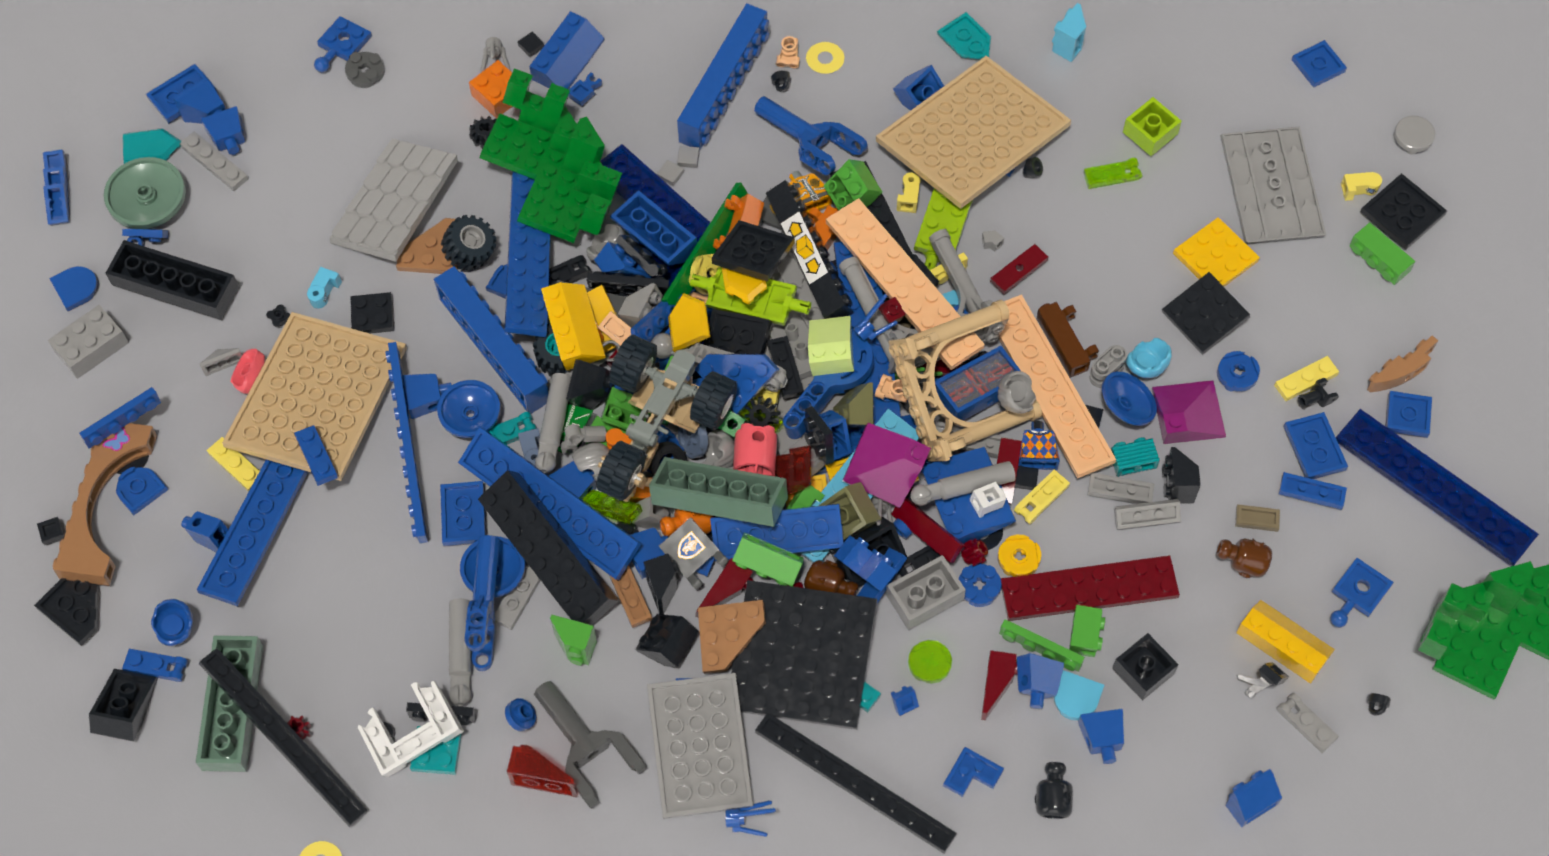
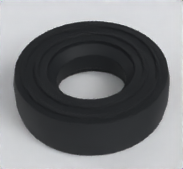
M669 441L659 443L649 465V470L653 475L657 472L660 466V459L665 454H672L674 459L686 461L685 453L679 445Z

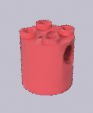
M750 423L742 424L741 429L735 433L733 469L775 477L777 434L775 433V428L772 426H753Z

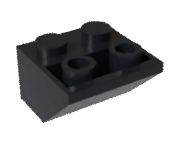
M1171 447L1169 455L1165 456V464L1162 465V476L1166 477L1164 496H1168V500L1178 499L1180 504H1194L1201 486L1199 466L1176 447Z
M656 614L650 621L647 631L640 638L635 650L664 666L677 668L699 631L683 616Z

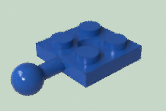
M339 16L317 41L318 46L328 52L324 57H318L314 61L315 69L318 72H326L330 66L329 62L335 55L348 61L350 55L354 52H359L372 37L371 31ZM342 37H349L348 40H340Z
M1356 558L1332 590V593L1346 601L1340 610H1336L1331 614L1330 621L1335 627L1345 626L1348 622L1347 615L1353 607L1369 617L1394 582L1359 558ZM1357 584H1366L1368 591L1359 590Z

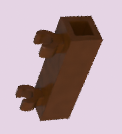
M1057 302L1052 304L1046 303L1038 309L1036 319L1069 378L1087 372L1090 360L1098 357L1096 353L1099 350L1096 345H1091L1084 350L1068 321L1075 318L1074 313H1076L1074 306L1070 305L1061 310Z

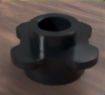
M277 305L275 309L268 311L266 316L272 320L273 326L278 327L286 324L290 313L285 311L284 305Z

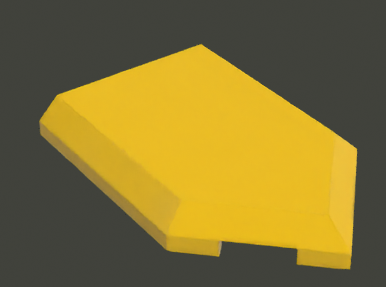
M721 267L725 293L741 298L742 302L748 305L754 300L756 295L763 293L767 289V284L764 280Z
M683 293L668 316L673 352L710 337L705 302Z

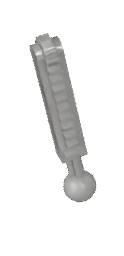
M668 333L657 334L651 340V343L657 345V358L666 359L671 355H675L676 352L672 350L671 335ZM695 343L691 347L681 349L695 356V368L707 354H734L700 343ZM777 366L780 370L763 388L772 392H777L784 388L788 381L786 371L782 367Z

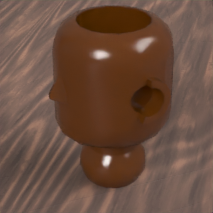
M1223 539L1220 541L1216 555L1222 560L1231 559L1233 569L1245 578L1264 576L1272 560L1271 548L1264 542L1260 543L1255 541V539H1240L1236 545L1227 539Z
M823 560L814 561L804 581L806 589L855 596L859 589L856 582L845 581L844 571L837 567L838 564L826 560V562Z

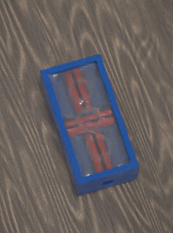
M999 346L937 379L935 386L945 408L956 418L965 420L998 402V389L1001 380L1005 375L1021 370L1003 347Z

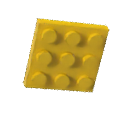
M1219 217L1173 251V254L1198 279L1210 272L1224 287L1259 262L1260 259Z

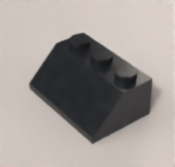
M884 517L881 518V525L878 526L875 523L867 530L853 536L856 540L860 537L869 544L867 548L871 552L875 549L882 555H885L887 550L891 548L907 557L894 524ZM840 548L830 549L834 562L838 564L837 567L844 571L846 581L856 582L859 587L863 586L866 581L834 556Z

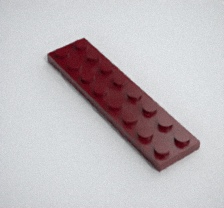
M1170 555L1001 578V590L1008 621L1073 613L1076 605L1103 609L1179 598L1180 595Z

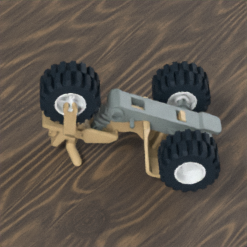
M630 335L622 343L613 360L610 370V383L634 393L628 403L642 409L639 416L630 414V418L636 420L634 424L630 423L626 430V435L632 440L631 443L627 444L623 441H618L610 449L607 456L603 455L601 457L602 461L598 464L600 471L597 478V489L620 501L628 502L635 495L637 487L644 489L645 486L649 487L653 478H646L642 472L648 469L659 445L657 442L659 437L657 435L658 431L665 434L669 433L668 430L661 427L663 419L692 433L698 430L700 424L712 430L718 429L725 421L734 403L737 393L736 381L711 371L703 379L700 386L693 384L692 375L695 371L694 363L696 359L694 355L684 350H678L675 353L666 371L658 370L657 367H654L657 358V345L638 336Z

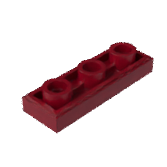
M1034 244L990 278V282L1004 295L1047 262L1049 256Z

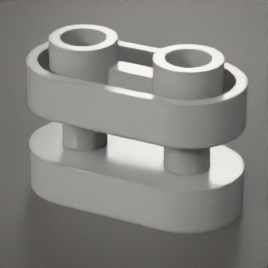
M1113 345L1109 347L1093 362L1089 376L1093 386L1102 388L1104 379L1110 373L1123 371L1127 352L1122 346Z

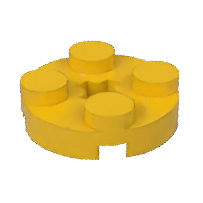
M1017 534L1009 536L1000 545L998 550V563L1003 572L1008 576L1034 574L1041 561L1039 545L1030 540V537ZM1017 552H1021V555H1025V557L1022 558V560H1018L1014 556H1016Z

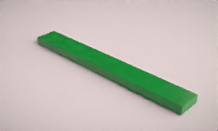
M736 182L726 199L731 200L732 195L742 198L748 192L741 182ZM726 199L661 299L662 302L676 305L681 294L689 295L693 288L689 283L692 263L697 256L714 254L717 250L713 247L714 240H719L721 235L726 236L735 210L727 209L724 206Z

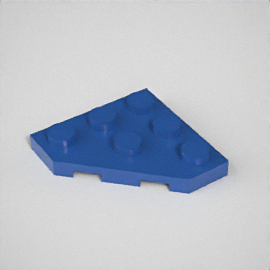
M707 354L695 368V371L703 379L711 371H714L737 382V393L731 407L736 414H740L780 370L766 354Z

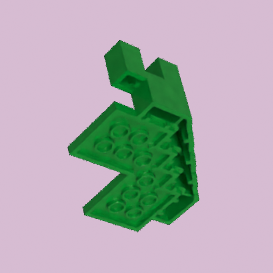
M514 68L508 80L503 103L520 109L519 119L516 120L499 114L481 151L480 159L534 179L517 222L572 243L575 242L579 230L593 235L600 234L611 208L622 173L601 164L600 160L605 145L588 117L580 118L578 123L573 119L566 107L570 93L569 89L551 83L545 98L529 92L533 75Z
M1531 561L1496 570L1490 572L1483 583L1464 588L1451 583L1437 604L1420 640L1421 644L1418 649L1437 659L1432 670L1495 700L1519 646L1549 660V564L1534 568Z

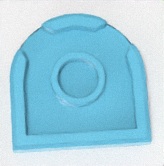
M1063 670L1058 693L1054 697V703L1062 716L1078 721L1080 714L1095 712L1104 684Z

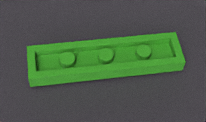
M1004 619L999 634L1009 642L1015 641L1030 652L1036 651L1042 654L1043 657L1062 662L1067 670L1080 671L1085 659L1084 656Z

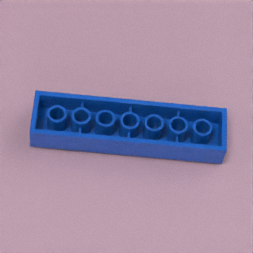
M747 3L745 4L677 120L679 143L689 147H699V151L704 144L708 143L712 129H716L720 115L725 114L727 103L729 100H733L737 86L742 84L745 72L751 69L754 57L759 55L762 43L766 42L769 37V20L767 19L766 10Z
M453 266L434 278L439 300L523 408L532 414L547 403L549 388L546 385L548 384L546 377L543 373L539 374L535 370V363L531 358L527 359L524 356L523 348L519 343L515 344L513 342L512 334L504 332L499 317L496 314H491L488 303L485 300H480L478 291L473 285L469 286L465 274L462 271L458 272Z

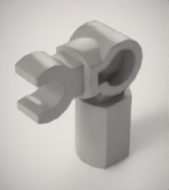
M577 424L567 426L565 428L564 441L560 445L562 454H565L567 449H572V452L577 449L578 443L582 440L584 442H604L606 439L605 427L583 426V428H580Z

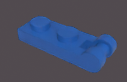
M129 649L122 669L160 679L181 682L183 678L182 671L187 666L188 660L179 656L172 657ZM171 666H175L173 671H169Z

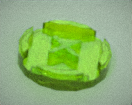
M926 640L919 642L909 653V670L915 679L929 684L940 682L947 677L951 670L952 657L950 651L938 641Z

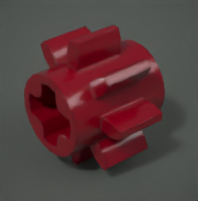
M975 538L964 543L965 549L961 551V555L967 564L975 566L987 561L984 556L988 554V548L983 541H977Z
M302 715L299 718L291 716V720L287 724L302 740L310 737L311 735L307 729L311 728V724L305 722V718Z

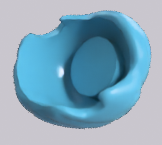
M1153 338L1150 342L1142 341L1127 355V367L1139 377H1157L1170 364L1172 358L1171 347L1160 338Z

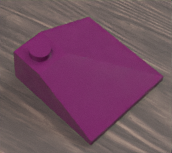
M1213 380L1152 387L1163 444L1226 437Z
M867 423L842 481L849 485L861 482L868 494L900 508L923 468L931 448L909 437Z

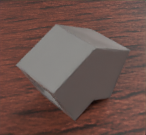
M995 230L983 232L982 242L984 249L990 248L996 252L1003 245L1004 237Z

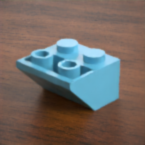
M1079 3L1073 8H1069L1065 18L1057 22L1054 28L1055 35L1052 39V52L1070 62L1082 50L1086 31V24L1081 4Z

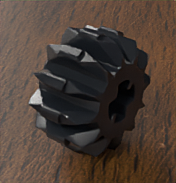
M481 116L479 121L474 119L473 125H470L469 136L475 146L480 145L483 149L497 119L492 120L490 116L486 119Z
M763 396L758 397V401L752 399V406L748 405L745 408L750 413L745 414L744 417L750 418V421L747 423L754 424V426L774 427V424L779 423V419L775 416L781 415L780 411L774 410L778 407V404L771 405L772 399L767 398L765 400ZM759 412L766 413V417L759 416Z

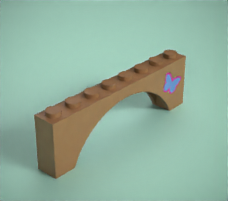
M129 423L122 427L119 432L108 436L100 444L91 448V458L89 464L85 466V476L83 482L79 484V494L77 500L73 502L72 515L66 523V533L64 539L60 541L58 557L53 562V570L59 579L81 580V582L88 581L92 584L110 586L115 565L111 558L95 543L92 532L94 505L102 488L117 471L136 459L152 454L157 438L152 426Z

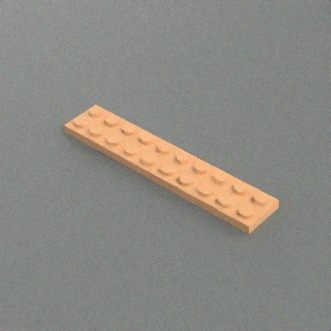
M859 198L826 218V224L853 256L858 258L860 264L890 299L893 297L897 298L902 306L901 308L906 313L905 317L918 332L961 317ZM972 332L947 343L938 356L952 370L984 349L985 344L975 332Z
M1022 294L1004 301L1009 309V320L1004 330H1002L999 340L1019 369L1030 376L1032 380L1031 387L1036 395V400L1040 404L1042 417L1049 429L1054 432L1056 442L1077 479L1116 462L1115 456Z

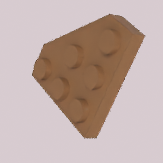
M443 219L408 243L397 260V271L442 274L452 268L453 265L450 264L452 261L450 259L446 260V253H442L441 249L443 246H441V241L447 228L455 219Z
M763 600L698 608L703 673L727 671L732 665V661L738 654L742 653L751 642L752 637L766 624Z

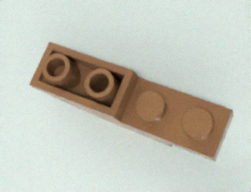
M1434 336L1427 340L1423 339L1416 346L1417 350L1414 353L1410 351L1404 358L1398 355L1394 360L1389 359L1383 365V370L1380 373L1376 371L1370 377L1369 382L1371 383L1367 390L1369 392H1378L1391 389L1419 375L1427 368L1432 359L1428 355L1434 350L1439 340Z

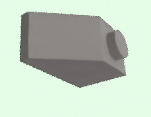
M651 497L645 498L633 504L632 524L645 529L656 528V530H661L660 520L665 516L674 517L676 509L653 505Z

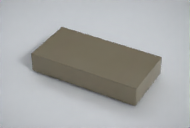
M1237 504L1235 527L1279 531L1280 509Z

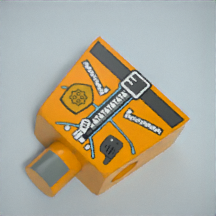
M794 171L790 174L789 178L791 181L789 183L791 185L794 184L800 192L798 195L799 199H802L807 206V210H805L807 215H809L808 212L812 207L822 210L827 208L828 205L831 206L832 199L824 188V183L815 174L811 173L802 176L799 171Z

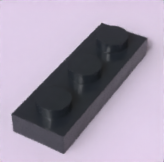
M784 336L767 340L771 360L775 365L782 367L786 371L788 381L785 387L780 389L783 399L802 395L804 390L788 337Z
M407 702L406 712L409 718L417 722H423L425 719H428L420 703ZM451 706L461 725L475 723L476 713L473 707Z

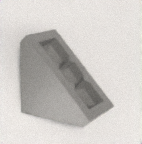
M239 348L217 349L203 360L200 366L205 376L238 364L242 354Z

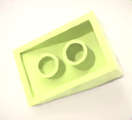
M851 316L809 321L808 355L812 376L854 371Z

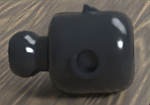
M1048 762L1045 765L1047 779L1041 780L1037 785V793L1034 798L1036 811L1041 817L1068 818L1072 813L1073 786L1070 782L1063 780L1066 766L1061 762Z

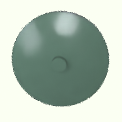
M154 157L138 158L123 164L112 173L105 185L104 202L110 215L121 225L133 229H149L166 223L177 214L185 200L186 187L178 169L168 161Z

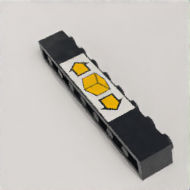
M784 180L766 192V195L784 234L795 237V244L791 249L825 319L848 316L853 313V310L850 306L852 304L850 297L843 291L845 286L835 274L837 269L828 259V256H830L829 252L820 243L822 238L817 230H814L813 225L815 223L805 211L807 206L802 199H799L798 195L800 192L798 188Z

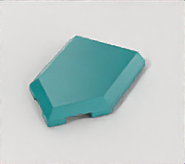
M967 12L937 31V34L961 58L982 59L985 56L989 57L991 36Z
M163 128L123 133L124 164L144 157L160 158L167 161L170 158V154L176 148L179 149L181 147L180 142L182 141Z

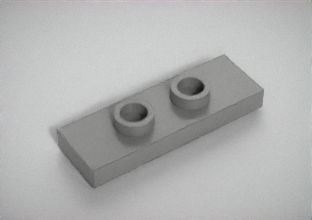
M525 565V573L520 584L513 591L505 595L495 612V623L510 630L515 626L541 581L531 567Z

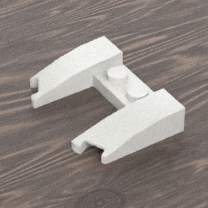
M431 681L432 687L420 688L418 682L411 684L430 722L395 743L375 708H371L367 712L372 716L365 728L361 725L358 726L382 776L390 777L405 768L408 762L441 742L446 743L464 732L455 713L435 681Z

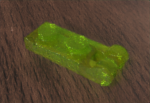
M1137 158L1085 168L1083 171L1088 189L1137 181L1143 177L1141 170L1138 169L1139 163Z

